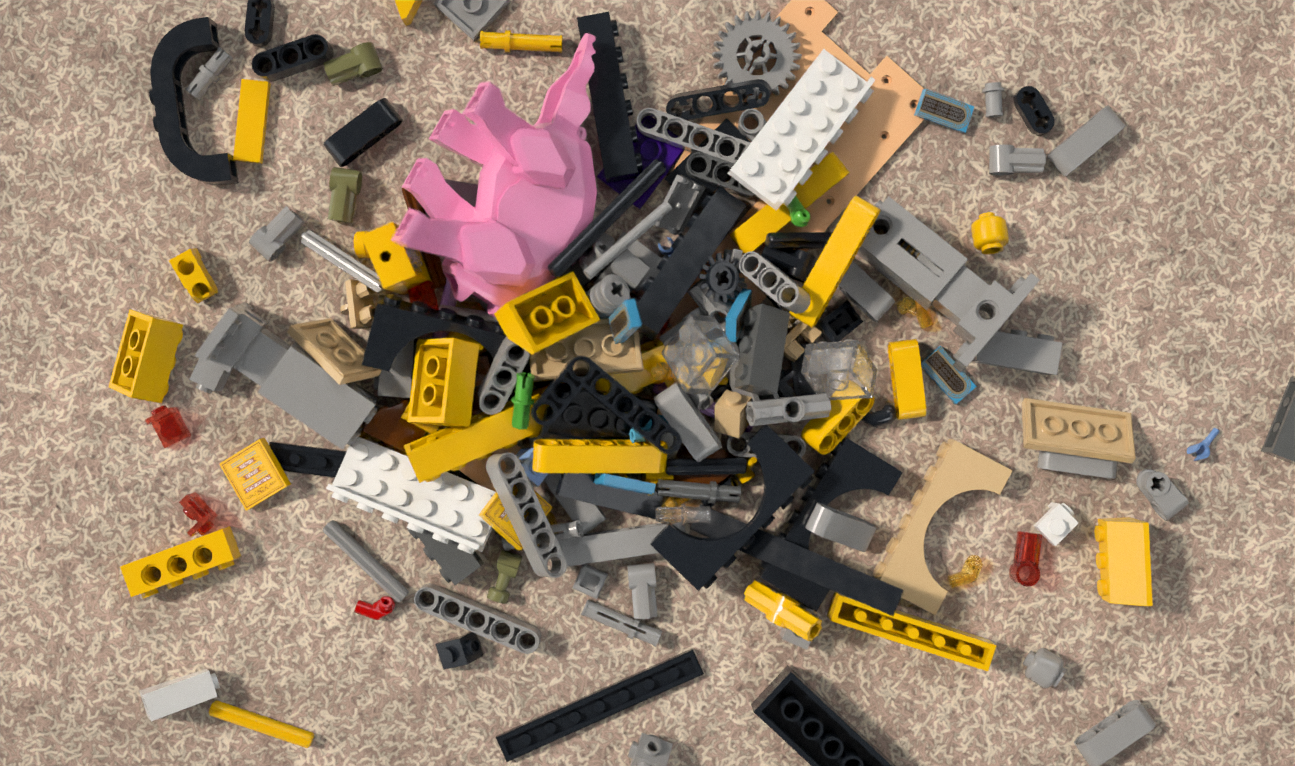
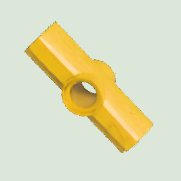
M754 580L752 584L747 586L744 592V601L765 613V617L769 621L780 627L790 629L807 641H812L819 635L822 629V620L801 608L799 602L783 593H777L760 581Z

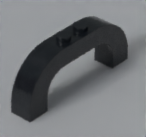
M209 17L191 19L171 29L161 39L153 54L150 69L152 89L149 90L150 101L155 107L156 116H153V125L155 131L158 132L165 155L179 171L206 184H239L236 161L233 160L231 154L201 155L196 152L189 140L181 84L182 70L187 61L193 56L203 52L217 51V48L220 47L217 23Z

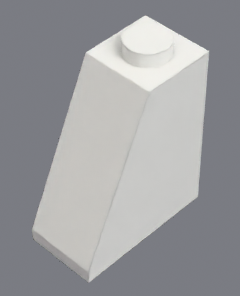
M204 669L139 690L148 718L154 721L218 697L216 690L220 686L216 674H210L209 670Z

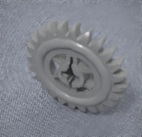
M759 10L756 11L753 19L750 17L749 12L746 11L744 21L735 15V26L726 22L725 27L728 33L718 32V36L723 42H714V46L720 51L713 52L712 57L720 61L714 63L713 68L722 69L717 78H727L724 85L762 79L770 85L771 92L776 96L780 93L778 86L788 89L789 85L785 79L795 80L796 76L790 71L799 70L800 65L793 61L799 60L802 57V54L794 53L801 44L791 43L796 37V32L786 33L790 24L787 23L780 27L781 16H778L772 22L770 11L764 19H761ZM751 37H761V38H762L761 40H754V41H751V40H750ZM746 40L748 44L746 51L737 53L739 46ZM764 43L761 51V57L759 56L757 60L755 59L752 64V67L749 71H747V69L751 65L753 53H756L757 50H760L762 44ZM770 43L773 45L776 54L770 53ZM737 58H744L746 65L743 69L740 67ZM768 59H776L774 67L768 72L765 66ZM762 69L764 73L763 75H751L754 70ZM756 87L752 95L759 97L760 93L763 95L765 92H760L759 87Z

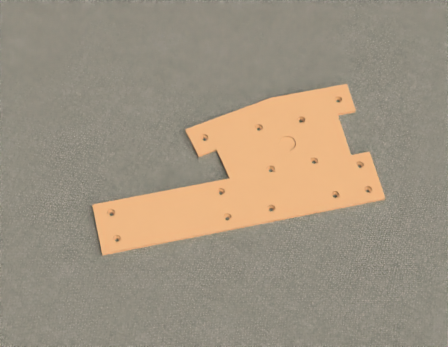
M791 0L778 14V16H781L779 26L782 27L789 23L790 26L786 33L796 32V37L791 43L801 44L794 53L802 54V57L799 60L793 61L800 65V69L790 71L796 76L795 80L785 79L789 85L788 89L778 86L780 92L778 96L771 92L767 104L753 109L761 112L764 120L767 122L823 49L866 82L872 76L875 81L870 88L874 92L864 104L859 101L855 107L859 112L849 124L844 121L840 126V129L843 130L841 136L834 144L829 141L824 148L828 151L825 157L833 151L850 173L806 208L810 213V220L806 226L797 227L790 221L777 233L824 232L848 206L853 197L864 188L924 120L914 116L924 88L894 61L886 56L873 72L869 74L822 32L838 14L825 0ZM807 11H811L812 14L808 15ZM764 43L762 44L760 50H757L756 53H753V59L747 71H749L752 67L754 60H757L759 56L761 57V51ZM770 43V53L776 54L773 45ZM744 58L738 59V63L743 69L746 65ZM768 59L765 65L768 72L774 67L776 59ZM762 69L754 70L751 75H763L764 73ZM733 91L725 93L724 98L727 103L737 104L739 102L738 95H733ZM762 93L759 94L758 99L762 98ZM745 110L703 117L699 125L715 130L727 118L738 129L739 118ZM752 117L743 120L744 126L747 129L753 130L758 127L756 119ZM697 134L694 136L693 142L696 146H699L707 137L703 134ZM684 150L674 169L692 152ZM813 162L809 170L816 165L815 162ZM759 199L722 240L712 255L714 261H716L717 253H721L723 258L725 249L741 250L729 235L767 205V203ZM827 199L831 200L830 204H827ZM765 242L753 252H756L761 255L765 247ZM704 269L700 272V274H707ZM740 272L739 277L745 278L743 283H747V289L752 290L751 307L759 305L767 296L756 284ZM699 275L695 279L691 287L695 285L699 280H701V278H699ZM686 292L655 339L657 338L662 342L659 338L660 336L682 322V318L699 307L688 292ZM718 312L722 318L726 319L724 313ZM668 323H671V328L667 327ZM713 330L699 341L695 340L672 357L677 362L685 360L692 370L703 342H713L726 336V331L717 332ZM699 348V352L696 353L694 349Z

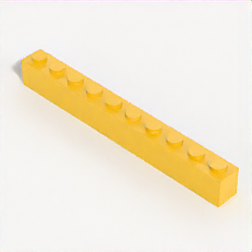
M657 338L640 345L643 371L610 375L633 395L641 392L643 387L647 385L665 382L668 376L674 374L665 346ZM599 379L595 384V389L608 392L609 383L605 379ZM550 384L532 391L534 403ZM510 400L506 402L504 408L497 414L490 415L481 412L472 416L470 427H446L404 445V448L419 483L423 481L432 482L438 479L444 472L460 470L472 460L486 459L492 455L493 451L500 448H511L519 440L526 437L534 438L539 436L541 425L533 420L530 409L528 428L519 430L512 427L514 403ZM546 404L540 405L537 409L536 414L540 420H543Z

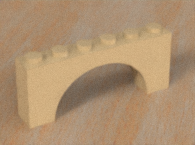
M949 439L947 443L944 441L940 445L936 454L939 458L935 466L931 465L925 473L924 480H926L923 489H918L911 500L913 507L910 513H905L899 522L898 527L901 529L896 538H891L886 547L888 554L884 562L879 561L873 572L875 578L903 589L902 598L934 615L938 612L948 591L933 579L925 562L924 538L930 520L947 500L962 492L988 490L1000 495L1012 473L1011 469L953 439Z

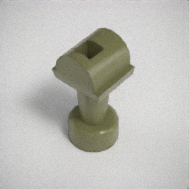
M501 550L497 561L499 573L496 587L489 588L488 599L498 603H508L510 593L506 589L511 577L516 578L523 556Z

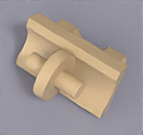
M358 280L345 281L348 304L340 307L341 314L349 315L351 329L370 331L376 305L373 304V297L377 296L378 293Z
M790 315L783 355L795 362L805 351L795 340L801 335L807 342L812 344L823 332L817 324L814 328H811L801 321L794 327L793 324L797 319Z

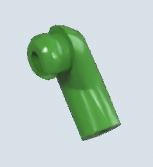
M795 195L786 207L789 210L791 222L797 227H804L810 220V213Z

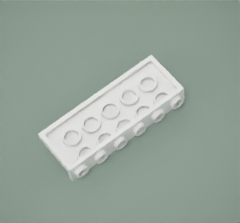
M823 49L728 174L776 211L782 203L788 206L797 194L793 190L798 183L803 186L813 173L809 170L813 162L818 165L828 153L824 149L830 141L834 144L843 133L840 126L844 121L849 124L859 112L855 108L859 101L864 104L874 92L870 87L875 79L871 76L866 82Z
M358 437L355 443L349 446L333 484H328L326 488L333 492L332 497L347 503L350 498L358 502L357 508L369 513L377 509L384 512L382 518L397 524L399 519L409 522L407 528L421 534L424 529L434 533L433 539L448 544L449 539L458 542V549L472 555L474 550L483 551L492 527L479 516V513L495 494V491L448 472L442 473L438 479L432 482L423 481L419 483L408 456L361 437Z

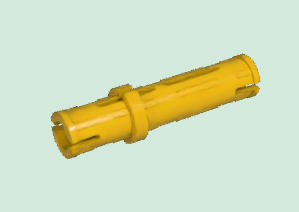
M505 30V33L481 31L480 49H504L505 52L525 50L562 53L563 35L511 33V30Z

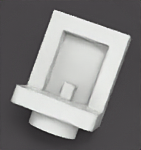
M1051 502L1048 505L1050 510L1034 527L1051 545L1056 546L1078 522L1072 517L1074 512L1066 504Z

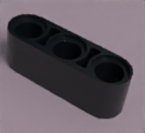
M314 34L260 52L254 56L251 65L253 71L262 79L274 82L324 65V62L333 58L334 51L331 44L324 37ZM319 44H323L324 51L320 55H314V48ZM293 53H298V60L293 64H288V57ZM267 62H272V69L267 73H263V65Z
M382 98L330 136L323 145L340 167H345L396 129L403 122V119L387 98Z

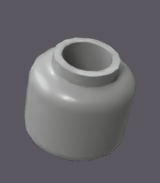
M1044 647L1038 649L1036 653L1031 650L1023 662V665L1027 666L1025 676L1044 689L1051 687V685L1056 687L1066 672V668L1063 667V659Z

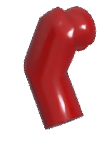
M383 596L373 604L359 600L354 613L374 620H380L392 613L395 603L389 596Z

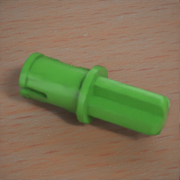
M520 372L516 376L515 397H512V402L514 403L512 427L519 430L528 428L531 405L534 404L532 391L535 375L528 373L525 384L526 373Z

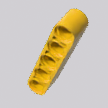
M832 151L818 165L816 164L810 169L813 173L803 186L798 183L793 190L797 192V198L806 209L850 172ZM783 203L777 211L767 204L729 236L744 254L750 251L753 252L765 242L768 233H777L791 221L789 210Z
M856 195L853 197L802 287L810 295L811 301L808 309L800 314L789 311L791 316L811 328L815 327L875 223L881 209Z
M538 439L534 441L532 470L540 473H663L666 471L667 454L658 451L647 441L632 443L630 439ZM660 440L661 446L668 448V443Z

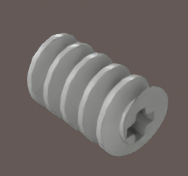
M614 274L605 276L585 292L600 319L609 318L625 300L630 299V289L623 278Z

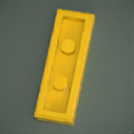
M241 79L233 160L263 164L271 88L270 82Z

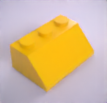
M574 272L505 303L494 313L506 337L532 355L600 321Z
M129 309L109 388L130 398L162 403L169 389L168 380L170 372L176 363V350L183 338V324Z
M457 338L417 340L407 422L447 427H470L479 344Z
M1131 517L1098 519V526H1095L1094 535L1096 541L1099 542V553H1096V565L1100 569L1101 580L1097 581L1099 596L1113 604L1153 606L1149 523Z

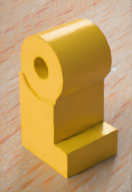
M192 248L168 261L196 303H200L217 294L218 288L202 262L198 249Z

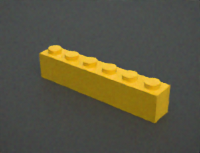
M835 591L827 613V617L832 622L984 671H989L997 646L989 639L896 610L895 615L891 616Z

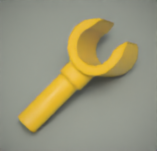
M752 457L747 462L746 473L736 474L742 484L755 476L752 467L757 462L756 457Z

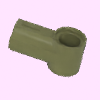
M372 42L359 44L353 47L350 53L324 62V69L333 86L359 76L361 78L370 77L383 70Z
M339 167L332 168L329 180L330 191H332L328 212L329 220L344 223L353 222L356 196L359 195L362 185L361 171Z

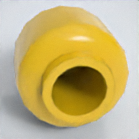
M993 212L979 215V219L971 225L974 248L982 251V254L985 255L1003 251L1004 246L1009 242L1006 220L1001 216H995Z

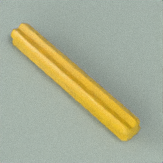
M217 700L211 704L209 709L210 716L304 748H309L314 739L312 732Z

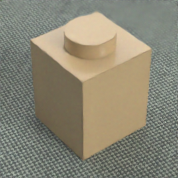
M726 390L715 404L714 431L740 438L749 425L745 409L747 402H751V397Z

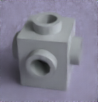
M642 733L638 742L633 741L628 753V757L632 758L630 766H667L673 744L661 740L655 735Z

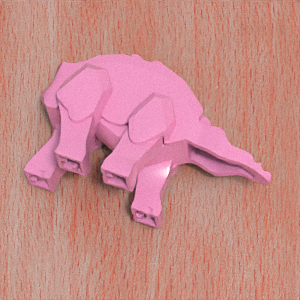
M584 34L568 70L547 90L541 114L533 126L505 107L500 88L491 82L479 83L462 114L455 109L444 111L429 140L482 167L479 175L475 207L460 197L446 183L437 164L428 158L417 159L402 185V188L412 193L430 218L417 210L408 209L391 241L403 247L445 257L441 265L443 273L450 283L454 298L462 302L473 294L487 303V312L494 318V313L505 303L552 282L556 277L550 273L547 268L548 265L593 221L597 187L591 147L585 141L587 132L585 128L580 126L588 116L591 105L586 93V85L595 68L591 56L596 53L592 46L596 38L592 34ZM466 117L471 119L476 125L470 124Z

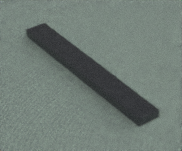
M269 442V446L282 469L288 472L336 477L347 452ZM459 470L447 471L450 474L477 484Z
M700 504L690 530L709 538H718L738 531L746 523ZM758 529L753 534L756 539L746 549L743 547L739 549L741 552L891 616L895 615L904 592L901 588L761 529Z
M693 648L503 732L497 735L496 739L506 762H509L703 675L704 672Z

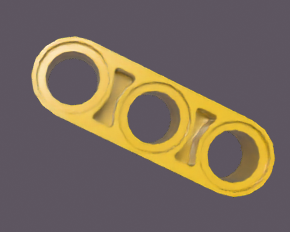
M917 339L888 342L894 406L897 411L896 417L898 420L925 417L926 401Z
M853 381L845 383L830 399L831 411L829 417L811 419L801 432L802 440L822 455L830 453L870 411L874 404V396Z

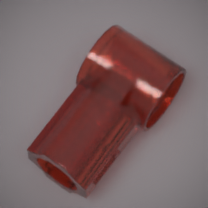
M1017 531L1013 564L1009 569V576L1015 583L1028 587L1035 585L1039 581L1040 570L1038 565L1043 535ZM1027 566L1030 574L1027 579L1021 580L1019 572L1022 567Z

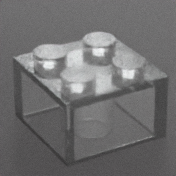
M694 314L689 315L661 352L685 394L710 395L740 358L714 316Z
M847 339L840 342L806 344L801 373L816 394L826 393L829 400L873 398L877 368L859 340Z

